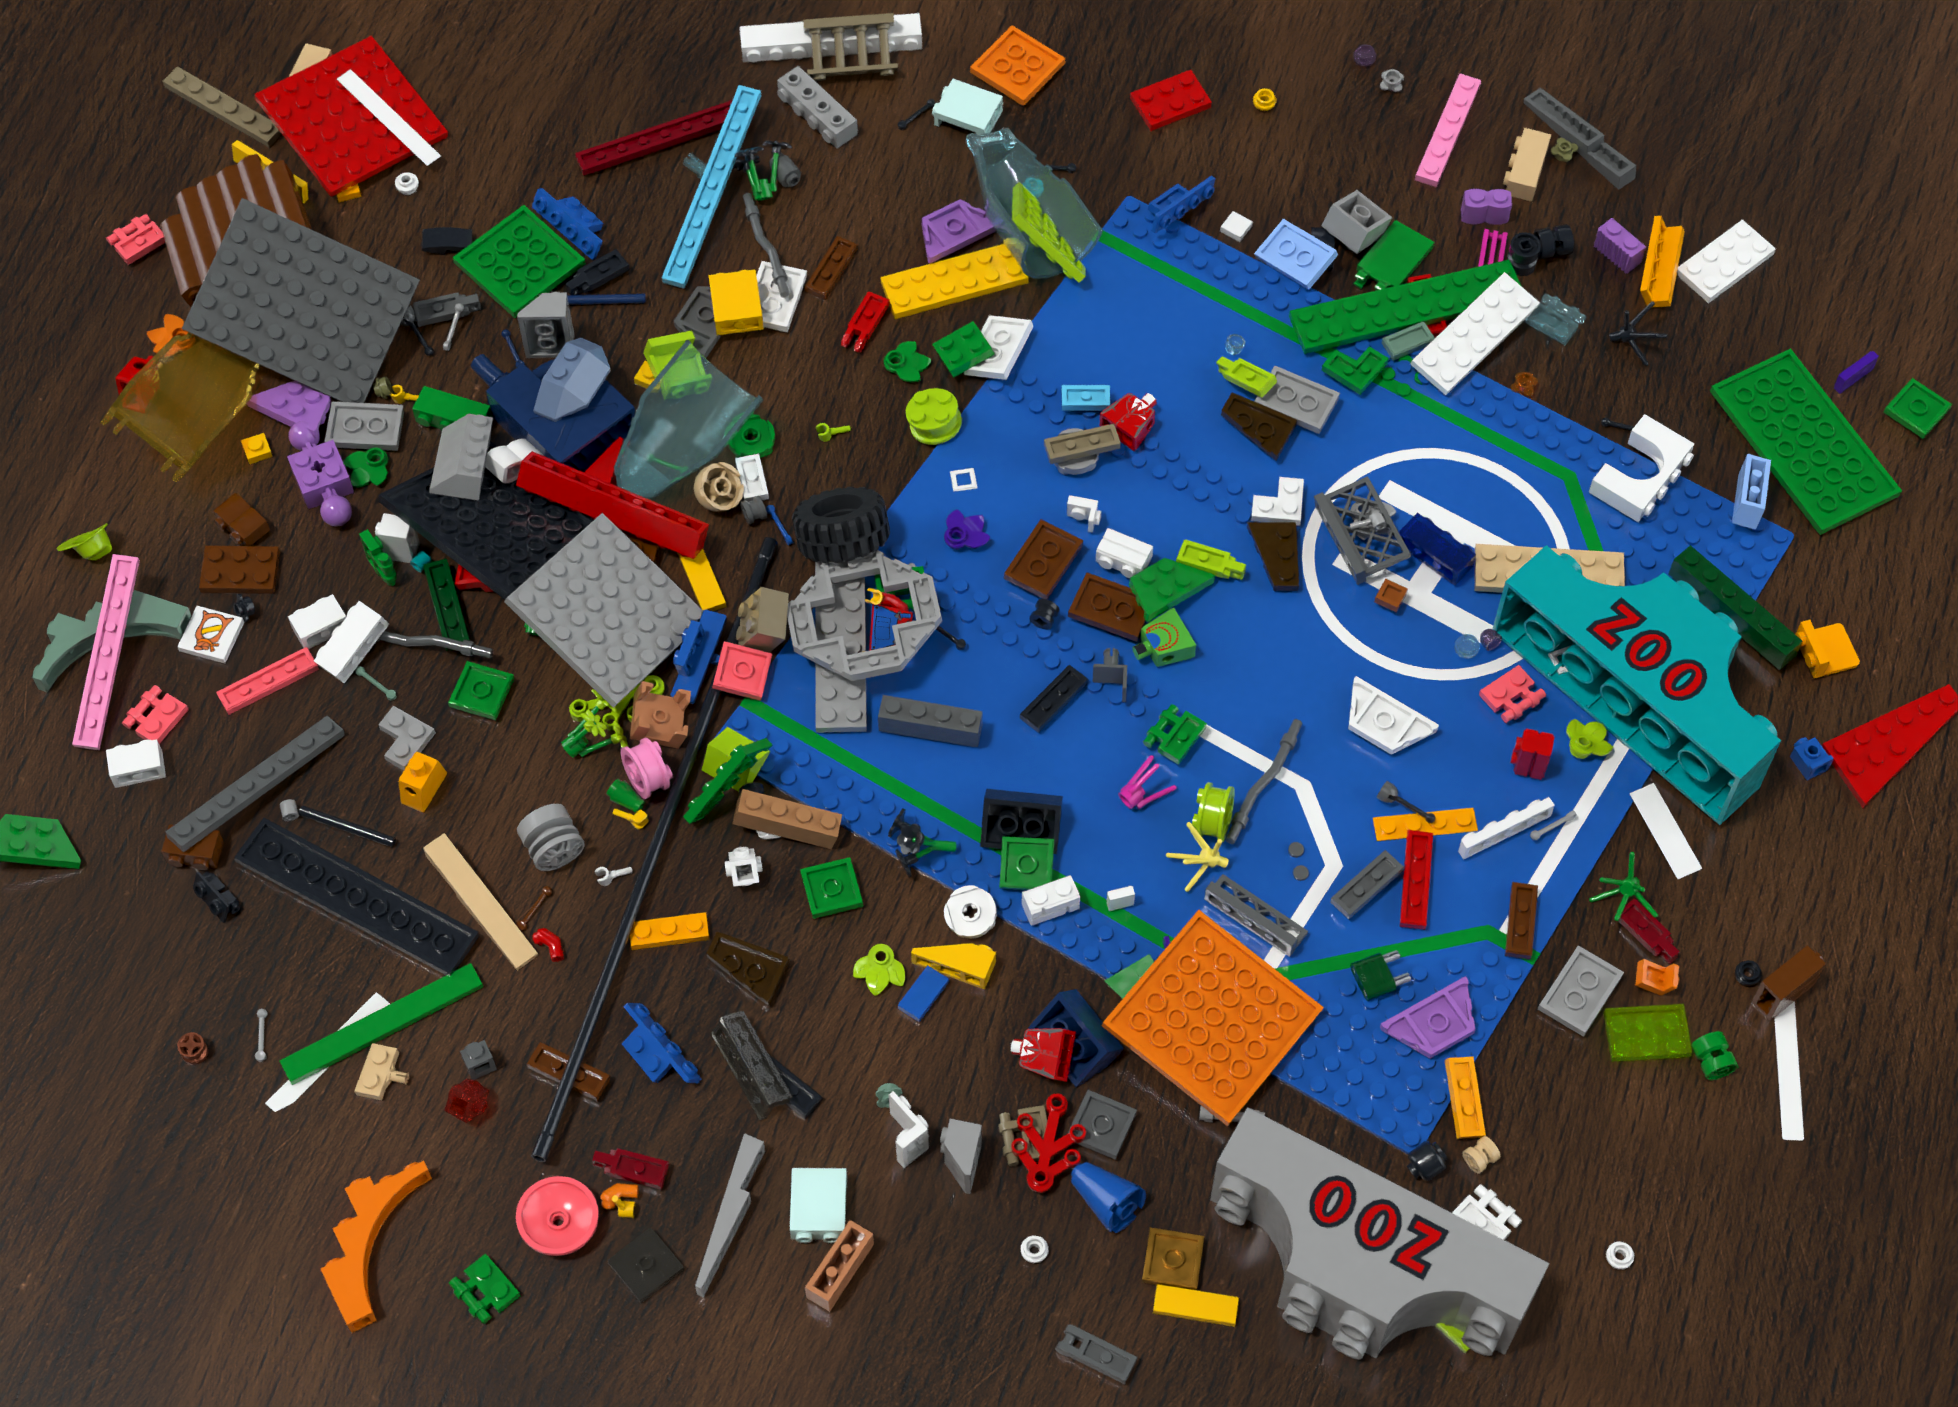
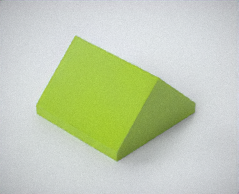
M729 727L725 728L708 744L702 771L715 778L717 776L716 770L723 763L731 759L730 753L737 746H745L753 743V741ZM771 751L759 752L755 756L758 761L752 768H748L743 773L738 774L741 779L732 788L739 792L740 787L753 783Z

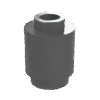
M781 153L778 157L776 178L784 187H793L800 181L801 171L789 156ZM772 157L771 160L769 161V166H770V171H771V172H772V165H773V157Z

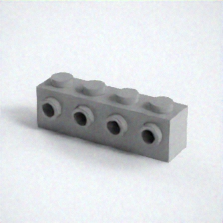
M799 66L777 80L779 98L792 106L798 116L801 115L807 120L808 125L812 129H816L827 143H831L834 147L839 148L858 135L857 120Z

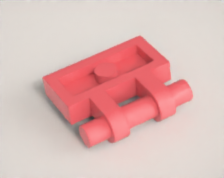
M147 214L140 218H133L130 220V224L122 229H115L113 234L106 238L111 246L114 245L117 253L128 265L165 243L163 232L154 221L151 222Z
M1518 665L1481 689L1479 696L1494 713L1503 708L1506 712L1501 714V718L1507 723L1512 719L1516 720L1523 715L1522 712L1528 708H1534L1539 705L1540 700L1546 697V693L1541 688L1536 692L1530 691L1534 687L1535 682ZM1518 697L1523 699L1518 704L1512 702Z
M154 685L149 691L143 693L141 696L142 700L135 708H130L122 724L130 729L134 723H137L139 726L135 732L139 737L144 740L157 739L160 744L189 709L186 704L168 693L162 700L157 699L162 690ZM149 706L153 707L154 709L147 717L142 715Z

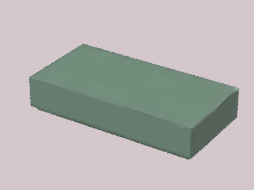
M1423 321L1382 338V345L1394 361L1427 347L1435 337Z

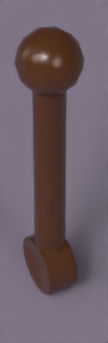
M549 886L543 887L542 894L523 920L516 923L521 932L526 930V923L545 897L551 895L552 889Z

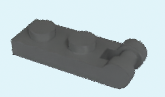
M1068 1324L1064 1331L1065 1337L1063 1341L1058 1342L1055 1350L1063 1356L1071 1357L1125 1384L1137 1361V1357L1074 1325ZM1075 1340L1082 1342L1079 1349L1072 1346Z

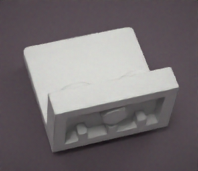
M891 1092L889 1094L890 1114L904 1129L898 1135L896 1141L897 1161L905 1168L929 1149L927 1129L929 1126L921 1115L915 1116L910 1110L909 1102L902 1095L898 1097L895 1092Z

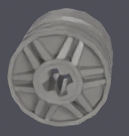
M550 804L534 810L517 827L518 836L524 847L529 849V856L533 859L535 867L540 871H550L568 864L585 847L584 840L579 835L577 828L573 826L572 819L562 804Z

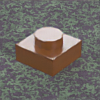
M1385 579L1374 602L1397 612L1407 595L1408 588Z

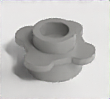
M1391 69L1382 73L1383 81L1380 83L1382 90H1394L1395 92L1402 90L1401 81L1404 80V76L1399 71Z

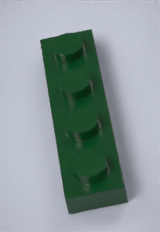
M447 558L423 564L442 637L462 642L469 640Z

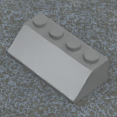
M467 414L442 429L429 493L479 500L486 456L490 445L493 417Z

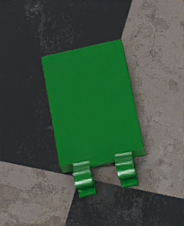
M1395 220L1357 265L1358 272L1355 275L1357 280L1353 285L1362 289L1369 279L1377 282L1374 288L1376 290L1404 284L1433 249L1435 242Z

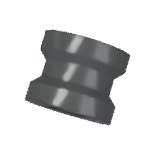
M759 495L749 502L746 500L740 502L742 513L749 525L753 524L756 519L760 518L763 520L767 518L764 503Z

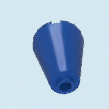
M1089 1162L1078 1164L1071 1173V1183L1103 1226L1110 1232L1118 1233L1130 1225L1137 1217L1133 1214L1137 1206L1142 1209L1145 1203L1146 1191L1141 1186Z

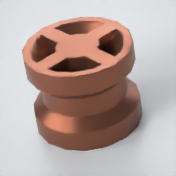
M191 1032L186 1033L179 1039L177 1044L178 1051L186 1063L196 1065L207 1058L208 1047L201 1035Z

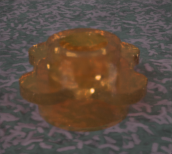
M1528 372L1517 373L1515 375V383L1511 385V390L1515 393L1525 394L1527 397L1534 394L1533 388L1538 384L1537 378Z

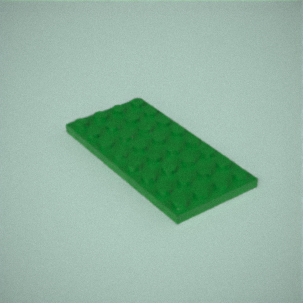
M1791 348L1711 386V394L1761 458L1771 460L1770 471L1819 535L1901 495L1902 490Z

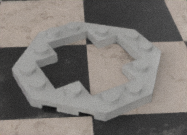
M879 550L874 553L870 552L865 557L855 558L852 561L822 563L819 572L814 577L811 576L800 589L801 593L797 598L788 603L787 610L794 652L851 681L902 671L942 622L932 576L926 573L920 574L912 570L911 566L897 559L893 561L885 557L884 553ZM880 574L884 593L909 588L916 621L892 625L896 645L846 655L843 636L818 641L811 608L835 603L833 583Z

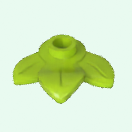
M1577 719L1569 722L1566 733L1571 739L1569 747L1573 756L1584 759L1591 754L1605 756L1612 751L1613 746L1604 740L1607 730L1602 723L1594 721L1583 725Z
M877 944L870 949L867 956L860 958L856 962L853 977L866 978L868 989L874 996H877L886 988L889 982L897 986H903L905 970L903 965L894 959V953L888 945ZM879 952H883L886 954V958L883 961H878L876 955Z

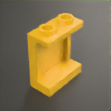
M756 269L709 275L716 335L763 330Z

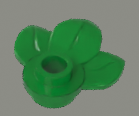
M915 341L899 344L896 350L888 352L884 357V367L886 370L896 373L901 380L906 382L920 381L919 372L924 371L931 364L929 357L916 352Z
M371 448L367 452L357 451L343 460L344 466L353 470L350 480L353 487H363L370 481L374 485L379 486L387 477L385 467L388 464V456L380 448Z

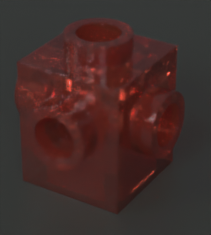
M467 1078L451 1088L444 1111L467 1123L485 1112L488 1107V1101L486 1100L490 1090L483 1087L478 1081Z

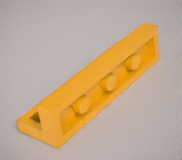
M1654 216L1640 289L1646 305L1651 301L1655 302L1653 307L1671 306L1684 238L1683 227H1666L1662 216Z

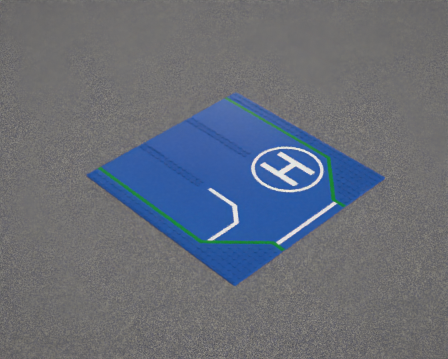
M1127 196L1079 258V261L1082 262L1086 269V277L1081 282H1077L1074 278L1070 279L1067 276L1063 279L1031 321L1033 328L1007 380L988 378L961 413L962 425L959 432L952 439L935 447L887 510L890 535L886 543L879 547L878 550L883 552L885 557L893 561L897 559L907 565L914 563L916 567L923 566L924 573L932 576L942 617V622L939 626L958 640L963 639L966 642L965 649L958 650L954 642L935 630L902 671L866 678L867 732L816 733V663L794 652L792 638H790L769 666L761 701L745 697L716 736L729 727L753 742L767 738L773 746L769 749L771 752L756 777L804 805L842 814L840 826L897 859L899 858L895 850L899 849L901 852V846L897 844V837L901 834V831L895 832L891 838L888 837V832L902 808L906 809L904 821L910 825L913 823L918 824L925 836L932 840L956 842L955 852L934 850L918 858V862L912 864L911 867L953 891L969 885L983 889L992 896L997 908V917L1104 979L1110 978L1150 954L1155 962L1165 950L1163 945L1164 936H1169L1170 942H1172L1195 913L1200 910L1324 1007L1270 1075L1408 1154L1421 1143L1428 1140L1451 1102L1445 1060L1457 1057H1474V1062L1476 1061L1632 805L1633 799L1629 793L1641 789L1653 770L1651 766L1608 730L1604 740L1613 746L1609 754L1605 756L1591 754L1584 759L1577 758L1571 754L1569 747L1571 739L1566 733L1569 722L1577 719L1583 725H1586L1589 722L1598 721L1492 632L1502 593L1474 591L1475 545L1491 544L1544 548L1547 545L1549 548L1621 552L1624 553L1625 586L1643 584L1653 580L1663 572L1668 575L1673 560L1691 545L1756 601L1791 544L1794 534L1761 517L1756 530L1732 523L1735 503L1680 475L1674 484L1670 482L1667 485L1668 490L1661 500L1657 498L1654 502L1655 507L1648 517L1644 515L1638 523L1589 493L1592 480L1605 463L1628 477L1646 480L1660 473L1655 462L1474 370L1447 395L1443 394L1421 373L1418 374V379L1422 382V385L1417 384L1414 376L1418 371L1413 366L1411 367V363L1407 360L1399 361V358L1393 361L1382 345V338L1391 334L1304 354L1289 319V311L1333 301L1334 299L1313 288L1308 290L1270 266L1177 219L1170 223L1166 229L1163 228L1159 232L1154 233L1152 232L1155 215L1148 211L1149 205L1132 196ZM1370 346L1389 358L1388 364L1385 367L1392 368L1395 371V377L1391 381H1384L1381 378L1380 372L1363 393L1359 395L1321 371L1323 363L1335 350L1356 362ZM1425 348L1410 353L1408 356L1414 359ZM1222 356L1233 362L1241 358L1271 373L1274 366H1277L1340 393V396L1320 434L1296 425L1280 456L1275 461L1221 416L1222 408L1232 392L1252 401H1255L1257 395L1226 380L1222 373L1219 372L1216 362ZM1401 383H1406L1411 388L1410 394L1406 397L1399 396L1396 392L1397 386ZM1062 385H1110V405L1127 393H1132L1139 399L1146 393H1149L1157 401V404L1153 407L1155 410V423L1137 450L1134 452L1120 442V449L1099 453L1096 467L1092 471L1082 474H1062L1054 464H1050L1044 447V439L1056 437L1064 430L1072 428L1087 430L1100 427V413L1102 411H1062ZM974 468L977 489L954 492L950 471ZM970 473L956 475L957 486L972 484ZM1368 476L1381 501L1391 505L1396 510V514L1391 519L1408 548L1411 557L1366 577V582L1357 585L1315 507L1314 496L1322 492L1324 495H1327ZM1279 477L1304 479L1300 526L1296 525L1299 573L1298 591H1273L1263 567V561L1260 554L1256 551L1251 534L1247 530V522H1257L1251 521L1253 496L1278 497ZM1366 486L1357 489L1354 495L1367 499L1369 490ZM1069 495L1098 501V510L1102 511L1099 525H1094L1093 533L1088 532V520H1077L1067 516ZM1339 497L1332 500L1334 506L1344 509L1348 499ZM1355 501L1351 502L1348 510L1351 509V506L1355 503ZM956 509L963 514L964 518L983 515L984 527L982 532L988 534L990 540L979 548L964 546L954 549L949 547L944 541V534L948 529L946 525L948 515ZM1346 515L1343 523L1345 526L1350 527V523H1353L1354 520L1351 516ZM1040 519L1083 540L1082 548L1047 599L1055 603L1060 609L1058 616L1053 619L1054 624L1052 628L1048 630L1035 626L1029 619L1031 613L1036 610L1035 605L1037 601L1043 598L1004 579L1005 571ZM1108 528L1153 546V556L1148 567L1163 558L1176 561L1185 539L1229 552L1232 557L1236 558L1237 562L1246 564V572L1242 580L1215 576L1213 584L1172 607L1175 608L1196 643L1195 657L1158 667L1155 666L1150 656L1141 660L1136 659L1132 647L1142 643L1141 635L1136 642L1068 617V611L1086 573L1129 587L1130 578L1125 577L1121 571L1114 568L1105 569L1096 562L1097 547ZM1375 533L1376 535H1380V536L1387 537V538H1388V536H1389V535H1383V534ZM1356 535L1354 543L1365 548L1369 538L1362 540ZM1373 539L1369 549L1382 552L1385 543ZM1389 544L1386 554L1392 556L1402 553L1400 547ZM1367 554L1364 562L1369 568L1378 564L1379 557ZM874 575L865 577V599L867 600L873 598V592L867 591V589H876ZM1385 579L1408 588L1407 595L1397 612L1374 602ZM910 594L897 597L901 600L910 599ZM865 602L866 651H869L872 604ZM814 607V608L812 609V615H813V620H814V625H815V630H816V624H815V607ZM909 609V611L913 612L912 621H916L914 611ZM1107 648H1110V656L1113 655V648L1119 651L1118 665H1127L1126 702H1122L1123 684L1093 682V665L1103 664V652ZM1068 665H1071L1088 678V684L1038 733L1020 719V713ZM1520 665L1535 682L1534 687L1530 691L1536 692L1541 688L1545 691L1546 697L1540 700V704L1536 707H1530L1522 712L1523 715L1518 719H1512L1505 723L1501 718V714L1506 711L1502 708L1494 713L1479 696L1481 689ZM1356 676L1435 722L1439 725L1437 732L1392 755L1348 729L1354 678ZM887 695L983 711V726L978 747L879 731L878 714L882 696ZM1518 697L1512 702L1518 704L1523 699ZM1171 704L1178 707L1179 711L1176 714L1178 717H1181L1185 711H1188L1207 723L1206 729L1179 765L1158 753L1160 742H1155L1151 748L1143 744L1144 739L1147 737V731L1151 726L1156 725L1160 720L1159 715L1163 710H1167ZM1293 720H1300L1303 724L1296 737L1297 743L1294 749L1289 751L1280 772L1257 796L1248 815L1249 821L1245 829L1240 831L1234 844H1230L1225 840L1218 850L1220 856L1228 858V865L1225 868L1217 865L1213 868L1208 866L1190 891L1186 892L1185 887L1203 864L1185 865L1183 864L1185 859L1167 858L1166 854L1200 855L1202 848L1186 825L1188 822L1192 824L1194 814H1198L1200 804L1197 803V794L1199 788L1204 789L1207 782L1213 783V787L1227 789L1229 786L1234 787L1233 818L1234 814L1239 812L1249 789L1271 767L1281 747L1280 741L1283 735L1288 732ZM1168 725L1163 732L1168 734L1173 726ZM1526 728L1536 730L1539 734L1545 732L1554 735L1551 757L1542 780L1531 778L1529 775L1515 774V764L1510 763L1516 738L1522 737ZM1153 755V761L1140 778L1155 764H1159V768L1141 785L1146 793L1143 799L1173 785L1177 788L1145 804L1141 809H1138L1136 806L1130 809L1121 801L1118 794L1148 757ZM1386 781L1397 787L1399 797L1424 812L1474 808L1478 831H1473L1475 833L1483 830L1492 821L1499 822L1505 819L1509 813L1515 810L1520 812L1526 809L1535 800L1540 799L1542 801L1549 797L1555 805L1551 817L1464 860L1458 850L1461 839L1470 832L1434 835L1425 930L1399 927L1404 869L1403 872L1350 919L1330 903L1331 897L1384 850L1404 866L1406 838L1377 841L1373 818L1414 814L1416 812L1397 801L1385 803L1377 799V795ZM986 789L1063 796L1057 854L1053 856L1052 882L1071 875L1080 895V909L1072 912L1067 911L1064 915L1031 926L1022 906V892L1027 890L999 888L1002 849L980 847ZM1574 810L1577 814L1573 820H1568L1540 835L1538 840L1531 839L1530 834L1532 831L1541 830L1566 816L1570 811ZM1207 835L1203 836L1209 847L1213 849L1218 838ZM1293 842H1299L1304 847L1303 855L1298 858H1294L1288 853L1289 845ZM921 845L920 851L928 848L929 846ZM1299 865L1305 866L1309 871L1307 879L1303 881L1296 880L1293 876L1294 868ZM1224 874L1308 930V934L1289 957L1204 900L1205 890L1211 881L1216 883L1220 876ZM1512 882L1538 885L1531 960L1505 956ZM1225 884L1221 886V888L1233 895L1231 888ZM1133 886L1135 892L1134 905L1109 911L1107 892ZM1249 900L1242 901L1255 910L1252 902ZM1263 915L1276 924L1273 916ZM1286 929L1287 932L1295 937L1299 935L1292 929ZM1397 950L1400 958L1386 964L1393 978L1409 973L1411 981L1396 986L1397 990L1366 1001L1352 974L1350 964L1377 953L1384 955ZM1467 977L1469 998L1472 1004L1471 1012L1475 1024L1473 1035L1436 1056L1428 1058L1380 1029L1381 1023L1459 979Z

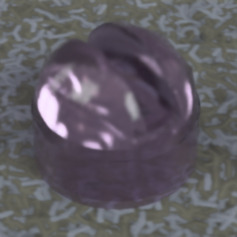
M1486 629L1480 635V642L1488 651L1495 649L1502 641V636L1494 629Z

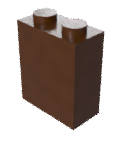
M1808 945L1805 946L1761 982L1751 1003L1771 1021L1816 984L1826 965L1822 956Z

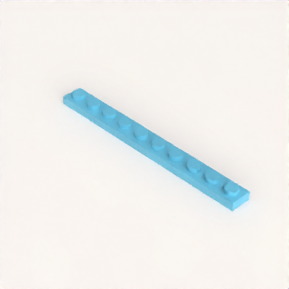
M741 85L738 86L663 273V283L685 289L737 157H734V155L740 151L761 98L760 90Z

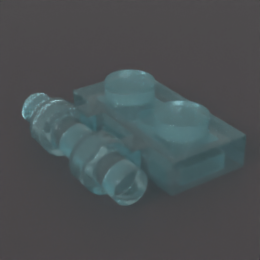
M1545 293L1539 306L1525 319V323L1566 345L1577 331L1578 323L1583 324L1586 316L1580 313L1576 307H1569L1562 303L1560 298L1556 296L1551 297Z

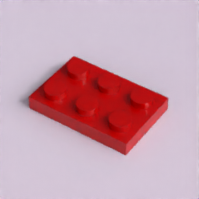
M1192 70L1130 93L1131 101L1150 131L1207 110L1212 106V101Z

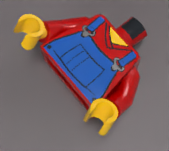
M868 588L867 591L873 592L871 600L865 599V602L872 604L869 651L894 646L896 643L892 625L911 622L913 612L909 611L908 605L897 596Z

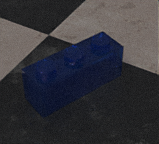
M1418 512L1399 531L1410 554L1453 585H1456L1474 565L1476 554L1469 546L1461 544L1448 531H1443L1430 518L1423 517Z

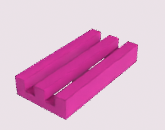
M1484 229L1478 267L1484 264L1488 239H1492L1488 264H1492L1494 261L1497 240L1501 241L1498 262L1503 261L1508 233L1503 232L1501 235L1498 234V231L1489 233V229Z

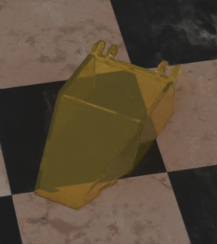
M189 332L184 336H174L128 382L100 423L105 426L112 420L113 416L117 418L120 423L114 427L113 433L117 435L126 425L168 459L160 469L163 473L172 466V463L180 468L174 473L172 480L177 482L212 447L252 397L251 391L255 384V374L259 364Z

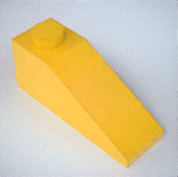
M972 943L913 948L911 960L912 964L926 968L928 965L945 976L985 990L996 964V952L986 945H975Z

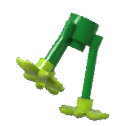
M594 689L591 691L599 699L595 703L596 706L592 711L587 709L586 714H580L583 718L581 723L561 742L564 750L573 758L578 754L584 757L589 752L612 743L614 745L620 743L622 748L629 747L627 738L623 735V728L617 721H613L615 734L611 735V738L586 747L588 740L585 735L588 732H592L594 736H597L598 733L602 737L606 736L604 730L607 729V726L599 722L601 718L600 715H596L597 712L603 710L606 706L616 712V707L613 708Z

